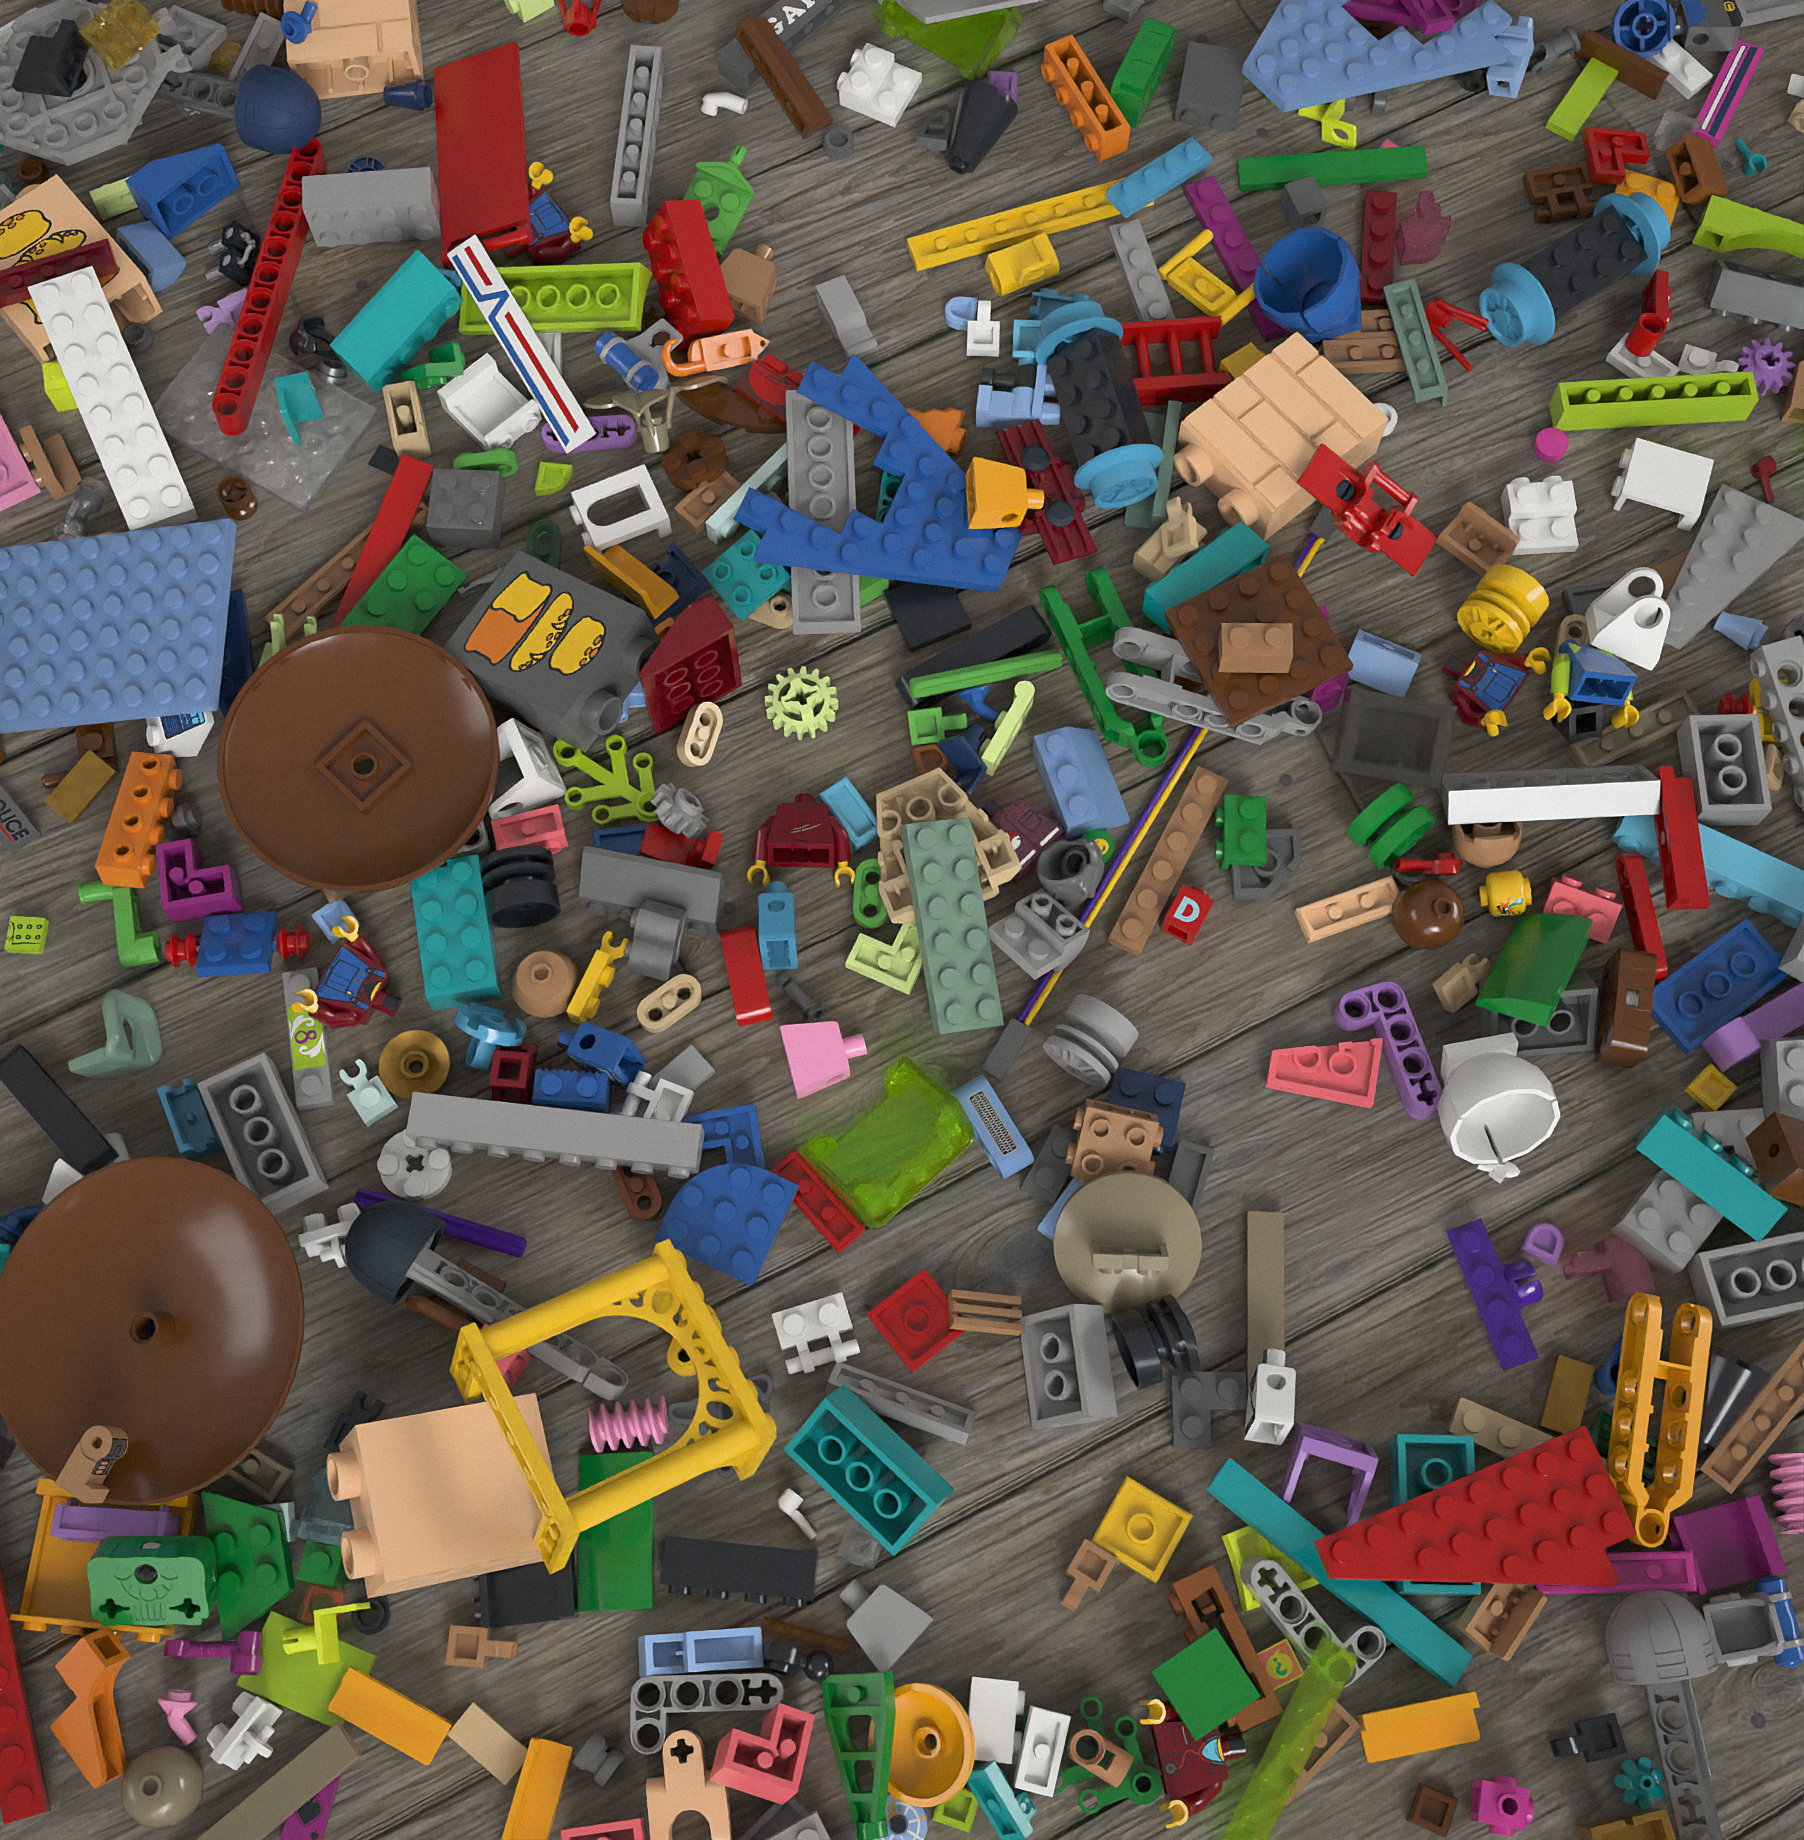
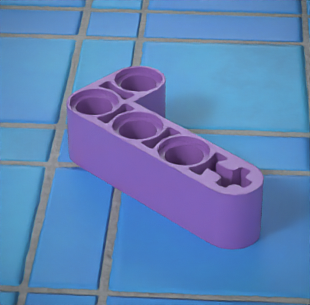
M1388 981L1345 994L1334 1010L1333 1016L1336 1025L1348 1032L1373 1026L1377 1038H1383L1382 1051L1406 1112L1417 1120H1425L1431 1117L1438 1109L1437 1104L1443 1091L1402 988L1396 983ZM1378 996L1388 997L1392 1001L1393 1007L1387 1008L1382 1006L1378 1001ZM1354 1006L1360 1012V1017H1350L1345 1012L1344 1007ZM1397 1028L1403 1031L1406 1040L1400 1041L1395 1039L1390 1029ZM1403 1061L1415 1063L1418 1067V1073L1408 1072L1403 1066ZM1420 1095L1422 1099H1428L1430 1103L1427 1105L1425 1101L1419 1102L1417 1097Z
M1802 982L1743 1018L1740 1016L1732 1020L1701 1043L1722 1073L1759 1053L1762 1047L1759 1039L1786 1037L1804 1026V983Z

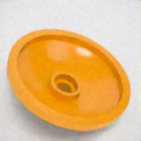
M922 1682L900 1686L894 1689L896 1717L888 1792L908 1805L916 1807L935 1806L957 1795L970 1777L975 1759L973 1728L962 1705L943 1688ZM873 1718L871 1719L869 1726L868 1749L871 1747L873 1742ZM932 1734L936 1737L937 1740L936 1747H934L931 1743Z

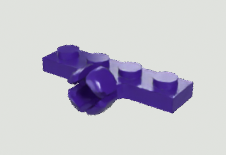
M1481 1218L1446 1231L1503 1371L1539 1359L1522 1318L1521 1310L1527 1305L1540 1301L1544 1296L1543 1288L1539 1280L1519 1287L1517 1285L1518 1282L1537 1275L1534 1266L1525 1259L1510 1264H1501Z

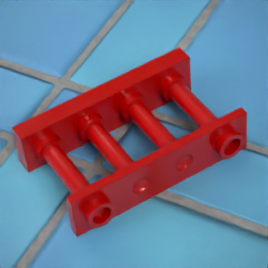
M1200 315L1196 318L1121 323L1123 328V336L1120 340L1121 345H1135L1139 378L1133 379L1141 406L1166 405L1169 400L1182 403L1206 402L1231 383L1229 372L1216 371L1212 339H1218L1222 322L1221 316ZM1199 340L1203 374L1187 375L1184 373L1180 342ZM1167 343L1171 376H1152L1148 344Z

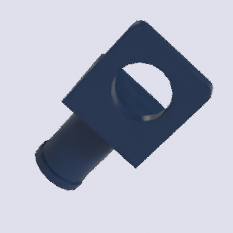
M977 724L969 725L964 736L957 735L939 740L937 743V747L959 773L954 782L960 787L964 782L971 779L969 784L961 788L967 796L974 792L988 769L977 754L988 734L987 732L982 733L984 728Z

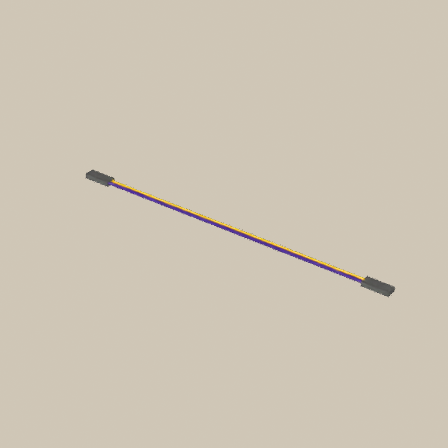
M1326 506L1322 507L1307 533L1309 539L1293 564L1300 578L1322 543L1326 545L1336 529L1333 525L1334 516L1330 514L1331 510ZM1195 726L1096 888L1095 897L1090 898L1078 920L1087 928L1090 927L1209 729ZM1052 969L1044 974L1019 1017L1010 1020L981 1068V1072L1000 1083L1002 1082L1031 1034L1032 1028H1030V1025L1062 971L1057 973Z

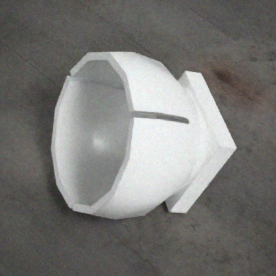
M1514 1032L1443 1045L1439 1078L1443 1093L1437 1104L1446 1142L1454 1154L1473 1164L1498 1163L1485 1128L1489 1133L1495 1151L1503 1163L1529 1153L1550 1137L1561 1117L1551 1082L1539 1067L1516 1057L1518 1041Z

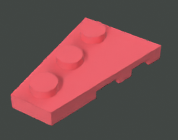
M1383 1038L1352 1043V1041L1340 1042L1337 1045L1321 1047L1313 1045L1272 1050L1265 1088L1371 1109L1374 1105Z

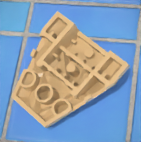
M940 767L876 794L877 833L880 837L878 863L881 870V881H879V893L892 923L909 924L916 921L900 826L904 824L969 817L983 902L995 897L1000 892L998 885L1010 881L1022 868L1008 835L1002 829L998 830L989 821L987 814L981 808L977 809L968 800L967 794Z

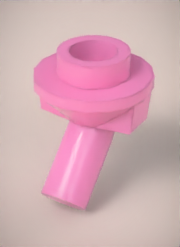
M169 1689L167 1696L158 1697L157 1702L166 1712L169 1726L183 1745L186 1746L197 1737V1734L184 1718V1715L197 1706L198 1700L191 1698V1691Z

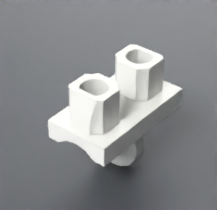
M356 1203L340 1206L337 1209L340 1223L327 1225L326 1217L323 1214L316 1213L304 1217V1233L299 1234L298 1237L301 1247H305L309 1257L320 1255L322 1262L335 1259L339 1268L347 1266L345 1257L346 1237L353 1221L361 1213Z
M242 1692L233 1703L232 1710L240 1717L231 1728L221 1722L207 1736L208 1742L214 1749L210 1757L217 1763H223L236 1771L244 1761L250 1764L257 1753L266 1758L272 1754L274 1750L267 1741L275 1732L271 1726L283 1712L276 1704L246 1692Z

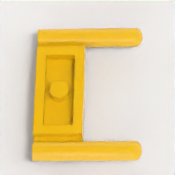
M1205 229L1162 265L1158 272L1162 280H1167L1172 288L1205 314L1221 316V326H1223L1256 298L1253 289L1254 283L1237 296L1233 289L1191 258L1213 239V233L1209 229Z

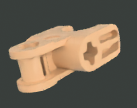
M683 1729L672 1733L663 1745L662 1754L665 1776L646 1779L650 1840H673V1823L678 1814L685 1810H695L705 1816L710 1825L712 1840H733L728 1786L709 1780L712 1769H706L703 1740L692 1730ZM680 1739H685V1743L688 1746L693 1745L694 1751L687 1755V1762H682L681 1755L674 1754V1748L680 1745Z

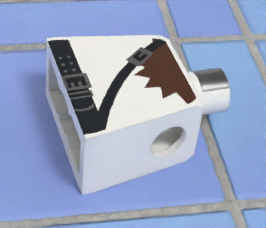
M1263 1350L1262 1364H1257L1250 1378L1244 1440L1282 1445L1294 1424L1296 1371L1293 1368L1285 1367L1286 1353L1282 1350Z

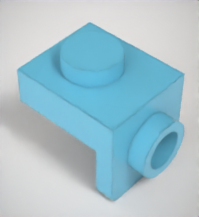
M1014 319L1012 360H1019L1018 366L1026 364L1028 366H1038L1034 352L1039 342L1043 339L1040 331L1042 321Z

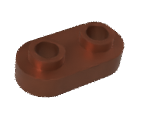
M617 1165V1170H612V1174L631 1217L640 1222L654 1220L662 1211L663 1200L653 1175L637 1173L633 1177H627L625 1171L629 1166ZM642 1199L651 1200V1206L646 1210L638 1207Z

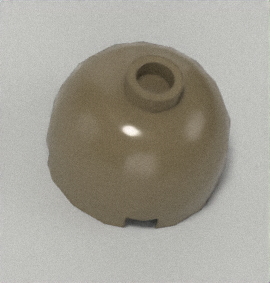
M162 1745L149 1748L134 1758L124 1772L120 1787L122 1804L129 1816L142 1825L162 1828L179 1824L191 1816L201 1802L203 1792H201L203 1787L202 1779L204 1778L203 1768L197 1757L184 1747Z

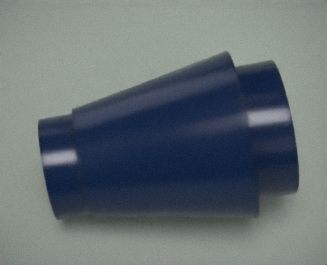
M421 79L384 87L383 96L387 105L423 111L425 108L431 107V86L428 82H423Z

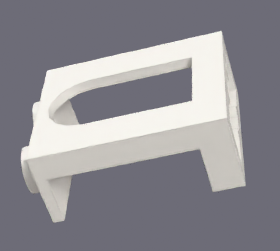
M645 464L571 492L574 505L570 506L569 509L576 526L582 524L585 533L581 534L585 546L588 544L601 555V550L654 529L657 530L660 538L672 534L669 516ZM631 487H637L647 511L608 526H597L590 522L587 512L594 502Z

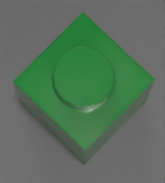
M307 1540L296 1579L344 1590L347 1575L343 1565L341 1547Z

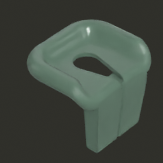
M111 989L106 992L102 999V1012L107 1035L106 1046L70 1060L68 1064L70 1072L96 1080L130 1074L154 1066L160 1059L163 1048L158 1020L151 1005L145 999L119 989ZM124 1019L128 1021L132 1029L133 1050L129 1047L123 1028Z

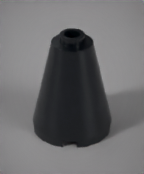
M969 80L966 86L963 84L959 91L946 161L949 163V168L952 171L961 175L972 173L1015 120L1019 112L1017 104L1008 94L1003 99L996 94L999 88L982 81Z
M1711 1344L1698 1449L1706 1451L1708 1445L1714 1448L1719 1445L1769 1383L1772 1376L1752 1363L1748 1364L1739 1359V1357Z

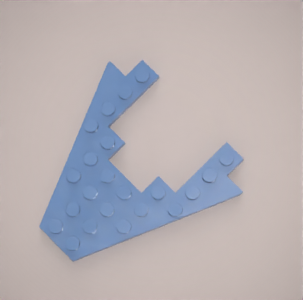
M1282 0L1244 62L1242 73L1282 112H1289L1505 63L1508 60L1510 51L1495 37L1510 27L1513 18L1493 0H1488L1456 22L1453 29L1441 32L1422 45L1403 26H1400L1378 41L1341 7L1350 0Z

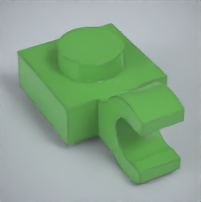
M941 706L907 711L911 745L939 742V740L945 739V730L968 727L965 712L942 716Z

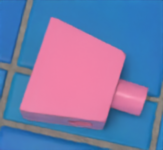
M836 1021L780 1026L781 1037L797 1099L804 1098L847 1079L850 1076L848 1059L867 1054L863 1034L842 1038L838 1022Z

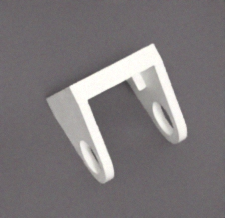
M1639 567L1629 571L1595 599L1585 612L1591 645L1651 671L1659 661L1670 620L1669 606L1661 598L1663 582L1657 571L1648 567ZM1646 576L1653 579L1655 588L1650 595L1638 598L1629 593L1628 586L1635 578ZM1658 607H1660L1662 610V616L1660 620L1654 624Z
M514 718L501 724L497 728L500 761L515 756L524 778L490 805L488 812L493 820L527 812L565 795L567 791L543 735ZM519 802L516 806L508 810L499 811L501 808L508 804Z

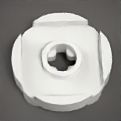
M405 1129L394 1135L385 1144L378 1159L377 1167L384 1185L395 1196L408 1201L422 1198L429 1199L440 1193L448 1184L452 1175V1155L447 1145L437 1144V1149L435 1150L416 1147L415 1142L406 1135ZM412 1157H424L421 1161L424 1166L422 1171L413 1170L411 1173L407 1171L410 1166L408 1161Z

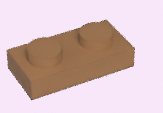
M724 471L714 482L708 484L707 480L700 483L697 489L690 492L673 508L674 514L696 534H699L706 527L705 522L742 484L727 471Z

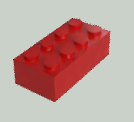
M700 199L664 201L643 231L642 242L649 254L652 276L657 281L661 307L665 309L669 324L683 336V341L676 346V349L687 350L693 340L723 334L735 319V315Z

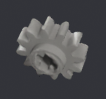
M663 783L653 794L651 803L658 807L655 812L658 814L660 821L669 830L677 834L682 831L690 839L692 836L697 838L707 827L706 823L709 820L702 815L704 809L700 801L690 791L683 788L677 790L672 783L668 785Z

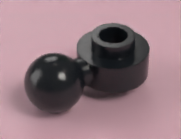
M767 1643L762 1659L765 1663L769 1664L768 1670L773 1673L791 1675L792 1670L801 1669L814 1682L826 1680L832 1674L834 1668L832 1657L823 1650H814L807 1655L797 1648L778 1643Z

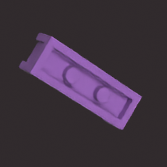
M68 1499L67 1505L56 1504L50 1536L63 1541L100 1543L104 1538L110 1536H177L180 1517L171 1515V1507L161 1505L158 1512L79 1506V1501Z

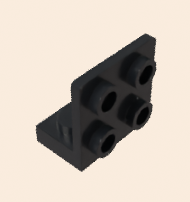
M62 19L54 37L30 36L12 84L15 91L62 97L72 96L90 44L74 20Z

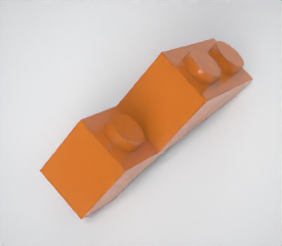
M108 1626L83 1636L55 1665L66 1685L74 1692L77 1698L49 1727L94 1790L117 1779L127 1769V1760L113 1699V1687L119 1670L131 1656Z

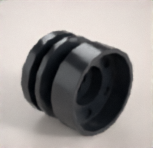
M537 846L504 848L490 853L479 863L480 872L483 877L482 885L484 890L488 891L484 899L489 924L507 929L525 928L549 922L560 914L561 906L558 889L552 883L556 878L553 867L554 861L552 853L548 849Z
M1171 1294L1160 1299L1162 1309L1159 1308L1155 1301H1150L1146 1304L1148 1321H1144L1141 1314L1135 1308L1118 1313L1110 1318L1121 1358L1131 1380L1139 1391L1163 1381L1161 1365L1163 1363L1166 1364L1175 1377L1183 1373L1181 1361L1188 1371L1200 1367L1194 1331L1186 1314Z

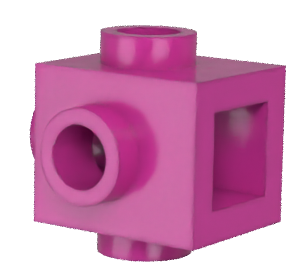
M1494 1774L1493 1782L1473 1779L1469 1820L1489 1824L1488 1832L1513 1837V1829L1526 1831V1825L1532 1822L1534 1814V1801L1532 1798H1529L1530 1789L1517 1787V1778Z

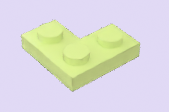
M916 921L902 925L892 946L860 933L846 960V968L910 995L923 967Z

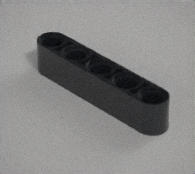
M1034 605L1026 606L907 671L897 679L895 686L911 710L932 707L962 689L913 698L908 689L910 679L1023 656L1047 642L1052 636V631Z
M20 1043L0 1059V1080L84 1176L109 1166L120 1156L40 1063Z

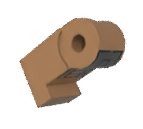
M99 1425L89 1428L80 1442H78L55 1484L83 1503H103L110 1489L102 1483L114 1462L122 1458L127 1451L128 1437L121 1428Z

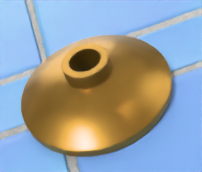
M409 1030L398 1034L386 1044L379 1059V1075L385 1087L394 1095L408 1100H412L413 1092L430 1094L437 1092L447 1080L451 1068L450 1054L446 1045L436 1035L424 1030ZM414 1064H423V1069L421 1072H411V1068Z

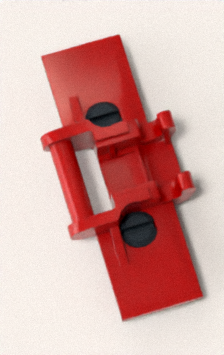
M1320 444L1296 483L1331 510L1330 514L1334 516L1333 525L1362 549L1370 553H1376L1380 550L1408 574L1415 576L1438 538L1410 515L1418 500V496L1414 492L1408 493L1380 470V465L1375 460L1369 461L1359 473L1325 444ZM1373 481L1399 504L1393 505L1390 509L1386 510L1380 507L1371 499L1375 493L1370 487L1371 482Z

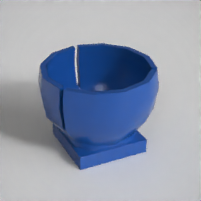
M1324 227L1300 228L1279 239L1271 246L1260 260L1262 266H1257L1253 285L1259 306L1265 317L1292 334L1298 332L1310 344L1362 329L1361 274L1352 249L1343 238Z

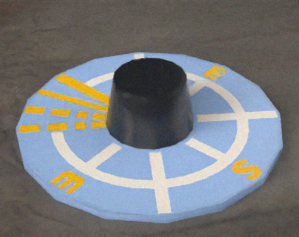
M893 1795L887 1796L885 1814L888 1824V1836L873 1840H924L928 1826L927 1816L923 1807L908 1805Z

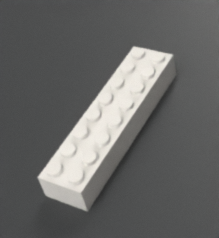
M93 266L29 286L30 295L130 531L182 525L199 519Z

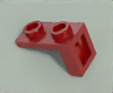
M651 822L646 827L639 848V854L651 859L710 870L715 865L724 835L710 830L703 840L697 839L695 841Z

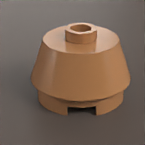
M547 950L534 952L524 958L516 967L511 980L512 995L517 1005L524 1012L540 1018L554 1017L567 1011L581 982V975L576 964L568 956L560 952Z

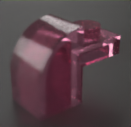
M1433 190L1420 191L1414 209L1416 219L1400 221L1395 236L1400 266L1427 263L1436 258L1443 249L1451 227V216L1441 217V207L1439 203H1435Z
M1614 1238L1603 1239L1594 1245L1595 1252L1594 1250H1587L1572 1255L1573 1260L1562 1266L1566 1281L1602 1275L1609 1303L1629 1300L1638 1292L1650 1294L1655 1291L1646 1259L1637 1248L1623 1240Z

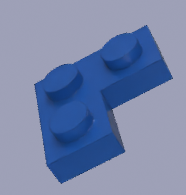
M755 1104L684 1116L685 1123L702 1125L705 1131L702 1151L725 1147L727 1164H748L766 1170L758 1112Z

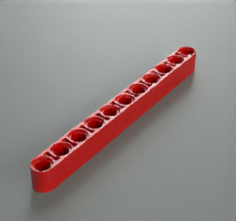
M314 137L306 147L292 149L212 400L211 408L218 427L227 436L240 435L248 427L308 234L309 224L302 209V176L326 175L327 172L322 145Z

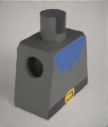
M1679 0L1673 36L1679 35L1682 48L1685 51L1735 50L1741 25L1732 0Z

